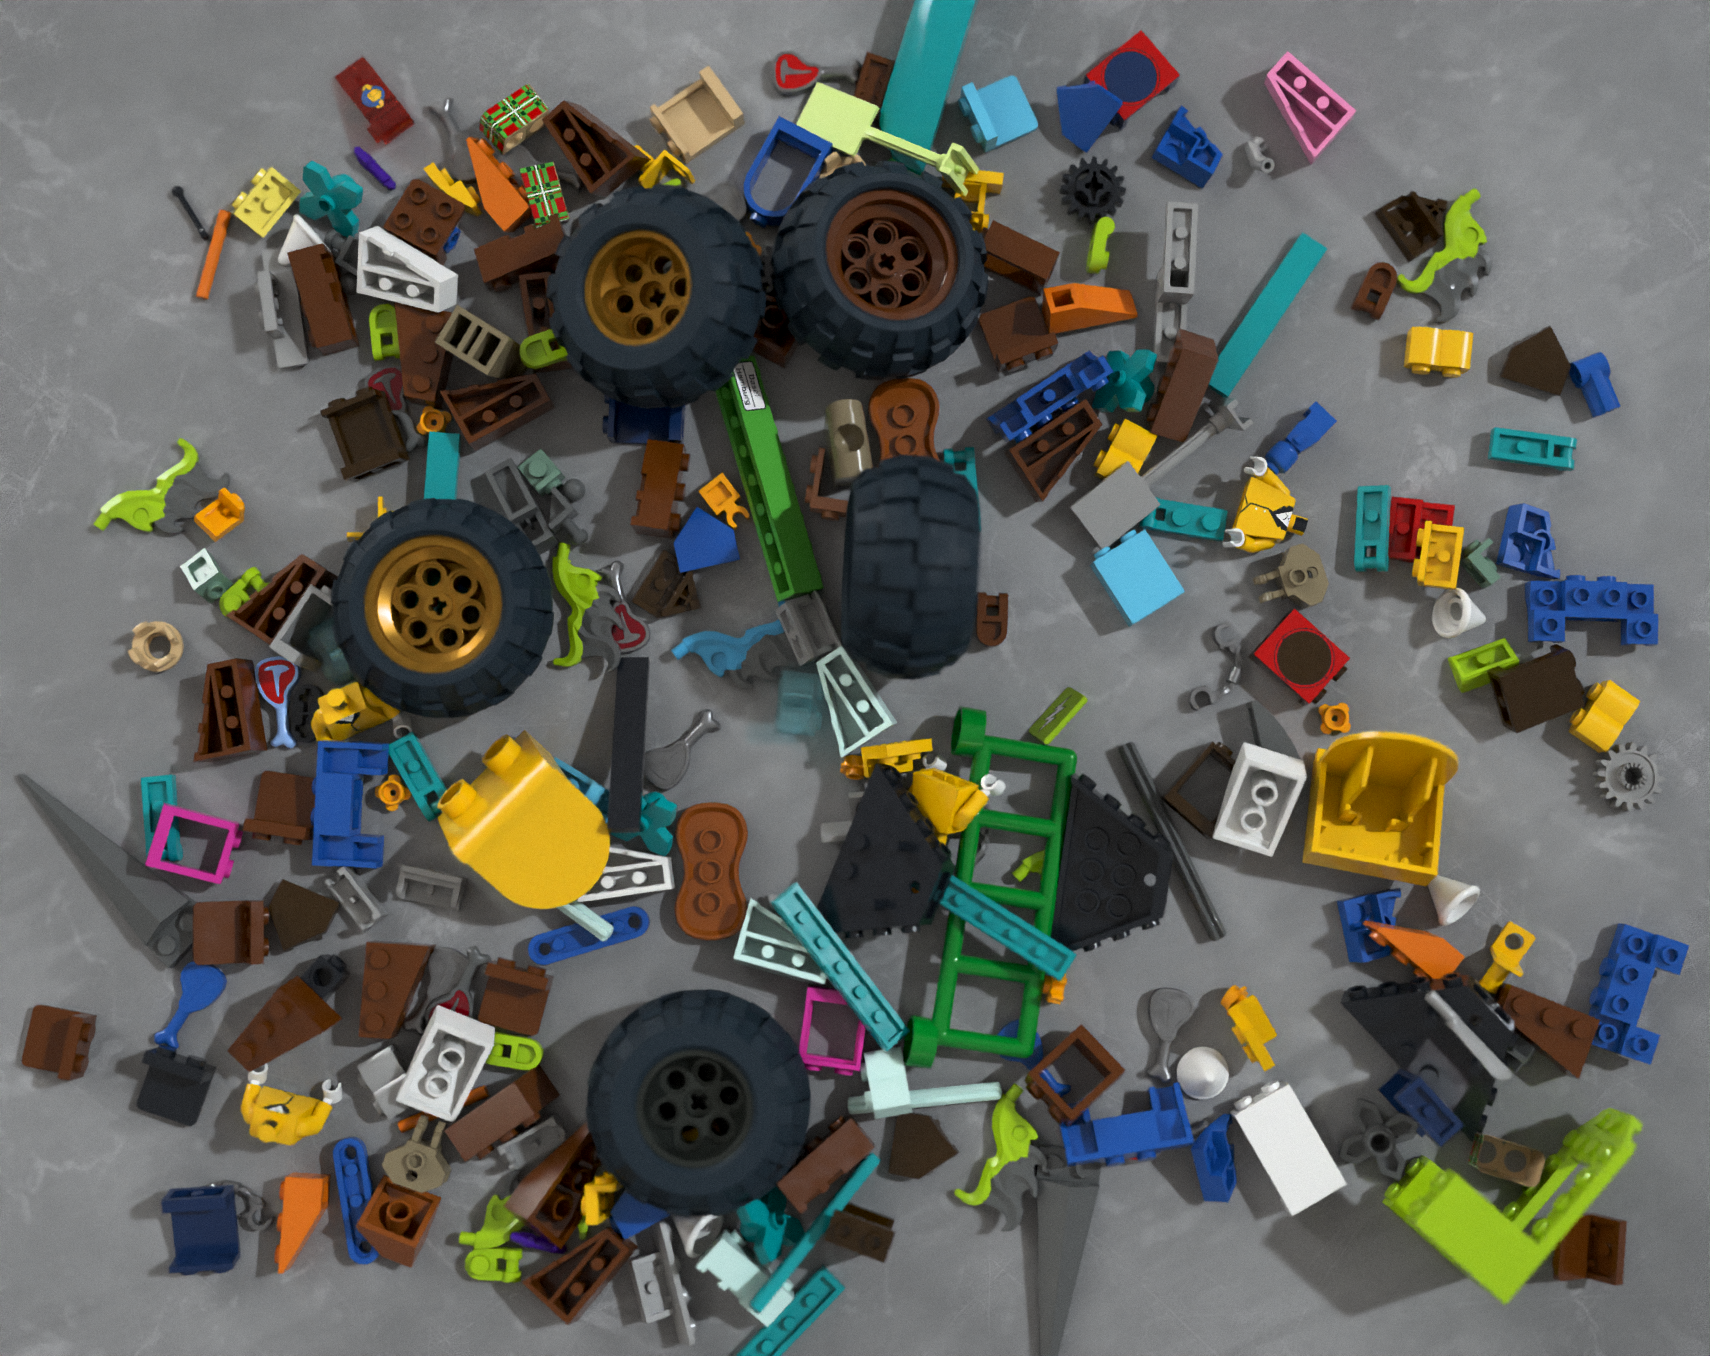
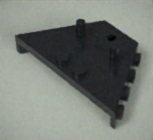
M876 763L817 906L818 911L836 934L845 933V939L864 937L863 931L873 930V936L892 935V928H901V933L921 932L920 926L932 925L956 867L950 859L952 857L951 851L944 843L939 842L934 834V825L927 817L921 814L917 808L919 803L916 797L910 791H906L901 783V774L891 765ZM915 881L920 884L918 893H914L911 888Z
M1074 773L1071 777L1072 789L1051 938L1071 951L1083 948L1084 952H1088L1102 946L1100 941L1112 937L1113 941H1118L1130 936L1129 930L1141 926L1142 930H1147L1160 924L1159 919L1164 917L1174 851L1169 848L1172 843L1159 833L1152 835L1145 829L1147 824L1134 813L1128 816L1120 809L1122 804L1109 793L1103 796L1094 789L1097 784L1083 773L1080 777ZM1153 874L1156 877L1155 885H1147L1144 881L1145 876Z
M1454 972L1445 974L1442 978L1429 980L1428 977H1417L1407 983L1397 984L1396 981H1387L1381 983L1378 987L1366 988L1364 985H1357L1344 991L1340 1003L1404 1071L1418 1075L1464 1124L1460 1130L1468 1139L1473 1142L1476 1132L1482 1134L1488 1117L1483 1112L1486 1105L1492 1107L1498 1091L1497 1088L1493 1087L1496 1078L1486 1070L1452 1029L1445 1025L1446 1021L1425 1000V996L1434 990L1507 1067L1508 1061L1503 1060L1506 1050L1513 1052L1518 1034L1513 1032L1515 1021L1471 974L1461 975ZM1472 1015H1478L1481 1017L1482 1022L1473 1024L1469 1018Z

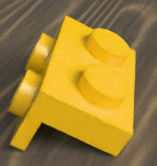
M1425 521V528L1418 529L1416 547H1422L1420 559L1414 558L1412 577H1417L1418 586L1456 589L1464 527L1432 524V521Z
M1251 995L1229 1008L1227 1012L1236 1025L1231 1030L1241 1045L1246 1043L1242 1049L1252 1064L1258 1061L1265 1072L1275 1066L1264 1044L1275 1038L1277 1033L1255 995Z
M603 1171V1175L595 1176V1180L585 1185V1196L581 1200V1213L583 1216H586V1225H598L612 1216L610 1211L615 1205L614 1192L623 1186L612 1174H608L607 1171Z

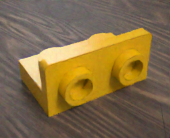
M932 739L906 740L861 747L865 778L871 777L876 763L891 765L899 773L913 771V760L920 759L921 752L933 751Z

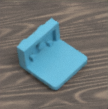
M1008 76L979 90H976L973 82L961 87L960 99H958L960 110L964 117L968 116L972 125L970 129L973 138L977 144H981L984 153L1037 129L1038 122L1015 76Z

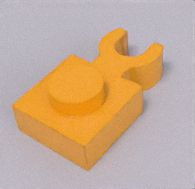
M723 473L698 491L717 517L723 512L727 514L726 519L732 529L736 530L738 528L733 521L734 515L740 513L744 515L747 521L750 519L747 509L735 504L741 499V496Z
M1066 974L1061 981H1058L1051 975H1045L1042 994H1046L1045 1000L1047 1002L1055 1004L1063 1002L1064 988L1067 984Z

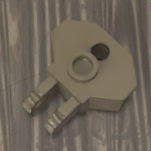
M1303 543L1292 546L1284 551L1279 567L1272 572L1252 578L1254 585H1262L1275 579L1278 588L1277 591H1269L1259 596L1260 604L1281 598V600L1288 598L1303 609L1321 603L1329 585L1320 555Z
M424 1115L420 1116L414 1133L407 1140L406 1144L387 1152L382 1163V1167L392 1183L421 1193L442 1186L443 1183L448 1181L452 1170L441 1152L443 1146L440 1145L447 1123L440 1121L436 1125L432 1141L430 1142L422 1139L428 1125V1117ZM412 1171L417 1172V1177L413 1174Z

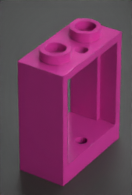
M164 803L145 866L221 885L223 877L228 879L230 877L234 861L229 860L232 847L238 849L243 831L238 830L239 822ZM174 816L228 829L215 873L161 860Z
M808 985L799 1053L804 1062L805 1069L822 1071V1066L835 1068L834 1073L853 1075V1070L860 1071L866 1027L858 1019L853 1059L807 1053L814 1001L848 1005L836 989Z

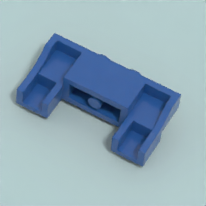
M1087 351L986 420L995 434L1000 433L1006 443L1014 439L1017 444L1032 434L1029 429L1035 424L1037 428H1040L1052 420L1053 417L1050 413L1059 407L1064 412L1079 402L1076 396L1091 387L1093 392L1106 385L1109 382L1106 376L1111 374L1113 370L1104 356L1097 357L1090 351Z
M1569 575L1562 582L1528 581L1525 583L1528 642L1530 643L1538 641L1565 642V621H1621V645H1658V614H1654V585L1616 582V577L1600 576L1597 577V581H1585L1586 576Z
M336 740L318 741L317 771L312 783V792L315 795V807L311 812V824L314 826L312 865L374 869L383 866L384 835L361 834L364 774L379 776L388 774L389 743Z
M1618 923L1608 956L1600 964L1599 974L1601 978L1598 987H1595L1590 995L1589 1002L1591 1008L1588 1015L1600 1020L1591 1045L1651 1065L1660 1035L1637 1027L1641 1010L1655 968L1680 975L1689 945L1627 924Z
M1180 1082L1173 1083L1170 1087L1155 1089V1086L1148 1087L1147 1093L1151 1111L1097 1119L1091 1122L1088 1108L1069 1127L1063 1122L1061 1124L1058 1123L1067 1167L1098 1162V1164L1106 1162V1167H1114L1125 1164V1159L1137 1157L1138 1162L1156 1159V1154L1161 1153V1151L1193 1146L1194 1139L1183 1101ZM1080 1102L1069 1103L1067 1105L1071 1109H1073Z

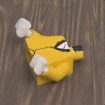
M1250 456V459L1254 461V468L1245 467L1244 472L1255 475L1256 478L1251 477L1245 484L1232 529H1225L1224 531L1230 534L1231 542H1223V547H1236L1249 553H1256L1271 549L1275 544H1279L1283 541L1286 531L1302 536L1308 519L1292 514L1296 499L1290 496V490L1267 467L1266 460L1262 457Z
M359 682L351 683L340 689H332L328 694L318 699L320 708L315 711L311 720V727L317 742L321 740L343 741L390 719L393 720V734L395 737L402 738L401 727H405L409 732H412L411 718L408 715L399 714L401 710L382 702L380 698L366 687H363Z
M929 753L923 757L925 769L913 772V783L908 791L916 797L919 803L917 808L921 814L927 817L934 825V834L939 842L946 845L947 835L964 831L989 801L988 796L990 794L998 796L1004 792L1005 783L1000 779L995 782L996 777L992 774H987L981 780L983 788L980 791L977 784L944 772L947 767V760L941 755L934 756Z
M267 1063L262 1072H255L254 1070L250 1073L248 1072L250 1084L246 1085L240 1111L245 1122L250 1124L249 1134L263 1142L269 1143L273 1141L285 1145H294L304 1137L318 1134L333 1109L331 1104L337 1103L342 1099L341 1083L338 1084L335 1090H331V1079H327L322 1085L324 1099L321 1101L267 1086L261 1088L259 1085L263 1084L267 1079Z

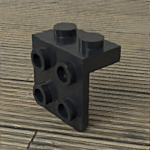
M159 1045L157 1048L146 1050L141 1063L150 1065L137 1100V1107L143 1111L187 1126L195 1125L217 1067L206 1064L207 1060L198 1056L188 1055L186 1057L177 1054V1050L169 1046Z

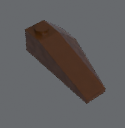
M587 1122L520 1182L503 1206L520 1222L560 1250L582 1218L580 1208L582 1197L585 1196V1185L592 1182L597 1167L602 1165L597 1156L598 1151L592 1134L588 1130Z

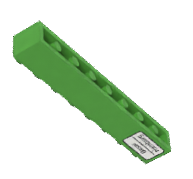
M749 356L748 359L742 358L733 369L732 374L734 376L715 392L776 598L780 602L799 598L807 594L810 595L812 592L819 591L824 587L813 554L812 544L805 527L804 517L799 507L795 486L792 483L787 460L780 443L778 429L771 413L769 399L763 386L761 372L757 366L755 356Z

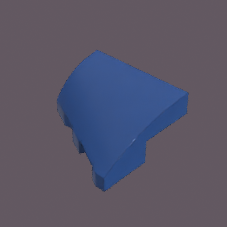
M1525 503L1509 506L1496 564L1540 577L1559 579L1560 569L1555 570L1551 550H1556L1550 533L1551 520L1549 512Z

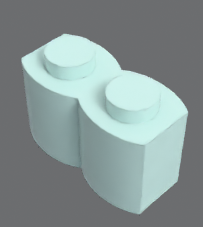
M901 1046L892 1047L889 1051L881 1049L865 1052V1062L861 1063L860 1071L862 1082L869 1081L870 1091L864 1092L867 1111L874 1110L875 1119L913 1113Z

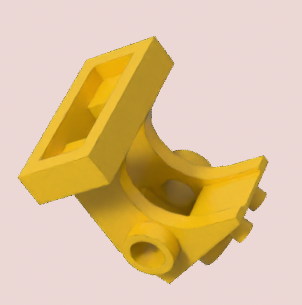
M979 170L977 174L968 172L963 182L968 190L967 195L963 196L955 192V198L960 197L963 202L978 203L977 212L971 211L972 218L969 222L973 230H977L979 234L983 227L988 229L989 214H984L986 193L1001 194L1004 173ZM942 176L943 183L941 187L952 188Z

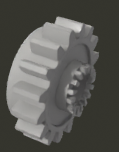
M1633 742L1626 743L1625 747L1623 744L1614 745V751L1609 749L1603 752L1604 759L1596 760L1595 763L1599 767L1598 771L1592 772V776L1597 777L1598 783L1594 785V788H1600L1602 791L1600 798L1602 800H1611V807H1619L1621 805L1624 811L1632 810V807L1644 809V802L1647 804L1655 802L1652 794H1661L1663 792L1657 784L1658 782L1666 781L1665 777L1658 776V771L1662 770L1664 765H1655L1654 761L1658 757L1656 753L1646 755L1647 746H1639L1636 749V744ZM1627 769L1632 773L1630 784L1627 783V780L1625 781L1626 778L1624 777Z

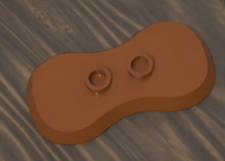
M915 378L892 379L878 385L873 391L868 404V412L880 442L879 461L900 455L928 456L939 460L934 446V431L939 417L940 404L936 392L927 382Z
M717 802L696 804L687 808L681 814L675 830L676 843L684 866L682 885L675 901V917L680 929L692 938L722 940L735 935L742 928L747 912L746 898L739 881V863L747 843L748 828L743 815L735 807Z

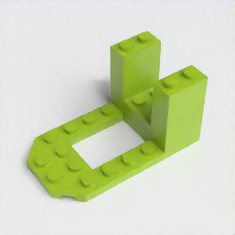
M1610 1107L1601 1111L1597 1116L1578 1127L1577 1130L1570 1131L1564 1137L1561 1149L1556 1154H1551L1545 1160L1539 1183L1534 1187L1524 1185L1522 1195L1516 1202H1510L1502 1213L1458 1174L1449 1169L1444 1172L1432 1160L1423 1155L1419 1159L1416 1157L1409 1162L1405 1168L1406 1174L1399 1182L1395 1181L1387 1188L1384 1193L1386 1198L1382 1203L1464 1276L1506 1305L1633 1155L1636 1144L1631 1139L1633 1134L1637 1135L1640 1133L1642 1123L1633 1115ZM1578 1164L1587 1167L1583 1168L1575 1176V1184L1571 1189L1557 1197L1553 1203L1554 1209L1550 1214L1535 1223L1531 1231L1533 1234L1528 1237L1522 1230Z

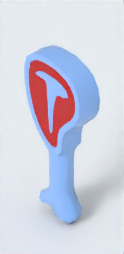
M283 656L261 660L255 668V680L262 697L274 707L276 712L277 733L270 741V744L274 747L285 745L287 748H294L298 741L290 732L288 706L291 703V692L300 681L301 667L293 664Z

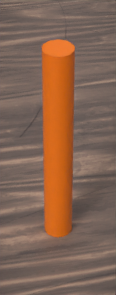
M219 210L196 297L204 300L209 298L232 214L226 210Z
M483 1085L471 1090L463 1107L489 1097L487 1087ZM422 1111L398 1121L397 1124L400 1132L404 1133L416 1127L421 1115L427 1116L428 1122L439 1117Z

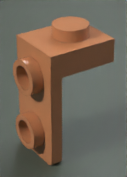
M819 447L818 455H812L810 473H814L815 476L813 485H807L805 503H810V512L820 513L821 518L839 521L840 517L846 518L848 501L819 496L826 449Z

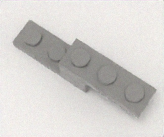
M1168 201L1165 208L1163 266L1156 277L1153 352L1157 354L1155 364L1167 365L1179 328L1186 330L1187 303L1194 295L1198 203Z

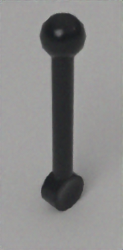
M174 186L172 188V195L180 200L200 236L206 241L210 236L185 199L183 188Z

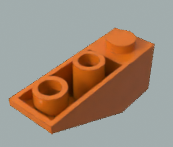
M469 136L466 141L483 207L504 232H514L532 215L525 186H519L513 179L515 176L513 170L505 162L502 161L500 163L494 157V148L484 138L479 139Z
M1078 283L1043 289L1042 313L1048 333L1055 332L1056 334L1138 318L1130 290Z
M1367 920L1363 922V925L1371 931L1369 937L1382 947H1385L1387 944L1393 950L1391 953L1392 957L1405 966L1409 963L1415 968L1412 973L1416 977H1428L1429 980L1442 978L1445 974L1453 973L1465 958L1444 938L1428 931Z
M293 1172L285 1177V1181L281 1182L279 1198L283 1200V1211L279 1213L277 1219V1231L281 1232L280 1244L276 1246L274 1255L275 1264H278V1274H283L292 1267L329 1205L331 1174Z

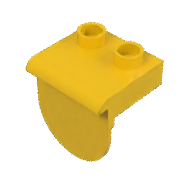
M526 730L515 740L508 734L503 735L485 752L482 763L487 768L470 785L464 779L458 780L442 795L437 804V807L442 811L437 818L454 855L463 864L467 863L509 900L519 905L536 909H549L566 905L587 893L598 881L606 867L610 852V836L606 821L593 802L567 779L552 755Z
M1396 732L1351 734L1337 739L1328 749L1317 748L1312 767L1302 863L1427 886L1438 873L1444 787L1458 771L1459 760L1457 755L1451 749L1436 741Z

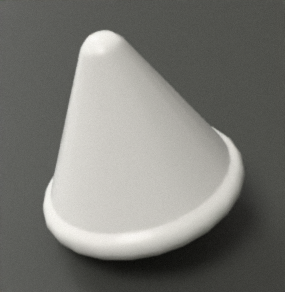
M298 214L293 216L292 225L278 257V262L283 266L290 265L287 252L324 244L320 237Z
M1460 588L1445 590L1438 597L1433 607V626L1435 631L1444 638H1455L1463 632L1484 624L1486 621L1485 615L1471 601L1468 594Z
M1437 875L1428 884L1438 915V921L1442 926L1450 925L1465 915L1475 904L1480 894V889L1476 885H1468Z
M1206 1046L1193 1048L1186 1052L1178 1063L1177 1080L1180 1082L1181 1089L1192 1098L1199 1100L1213 1098L1224 1090L1228 1082L1229 1069L1227 1062L1213 1048Z
M671 1215L685 1246V1252L691 1258L702 1255L719 1236L724 1222L723 1215L715 1217L712 1215L690 1216V1218Z

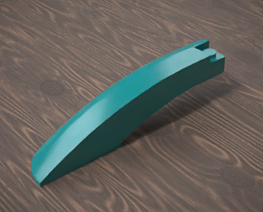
M978 0L914 1L881 107L879 120L881 131L931 151L957 73ZM889 149L895 161L904 163L907 170L917 175L924 172L926 163Z

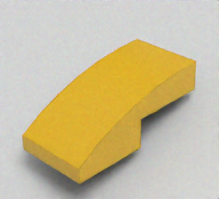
M434 162L423 168L438 190L462 202L466 212L477 217L482 214L477 205L481 202V199L472 186L466 189L461 180L454 183L446 169L443 168L439 171Z

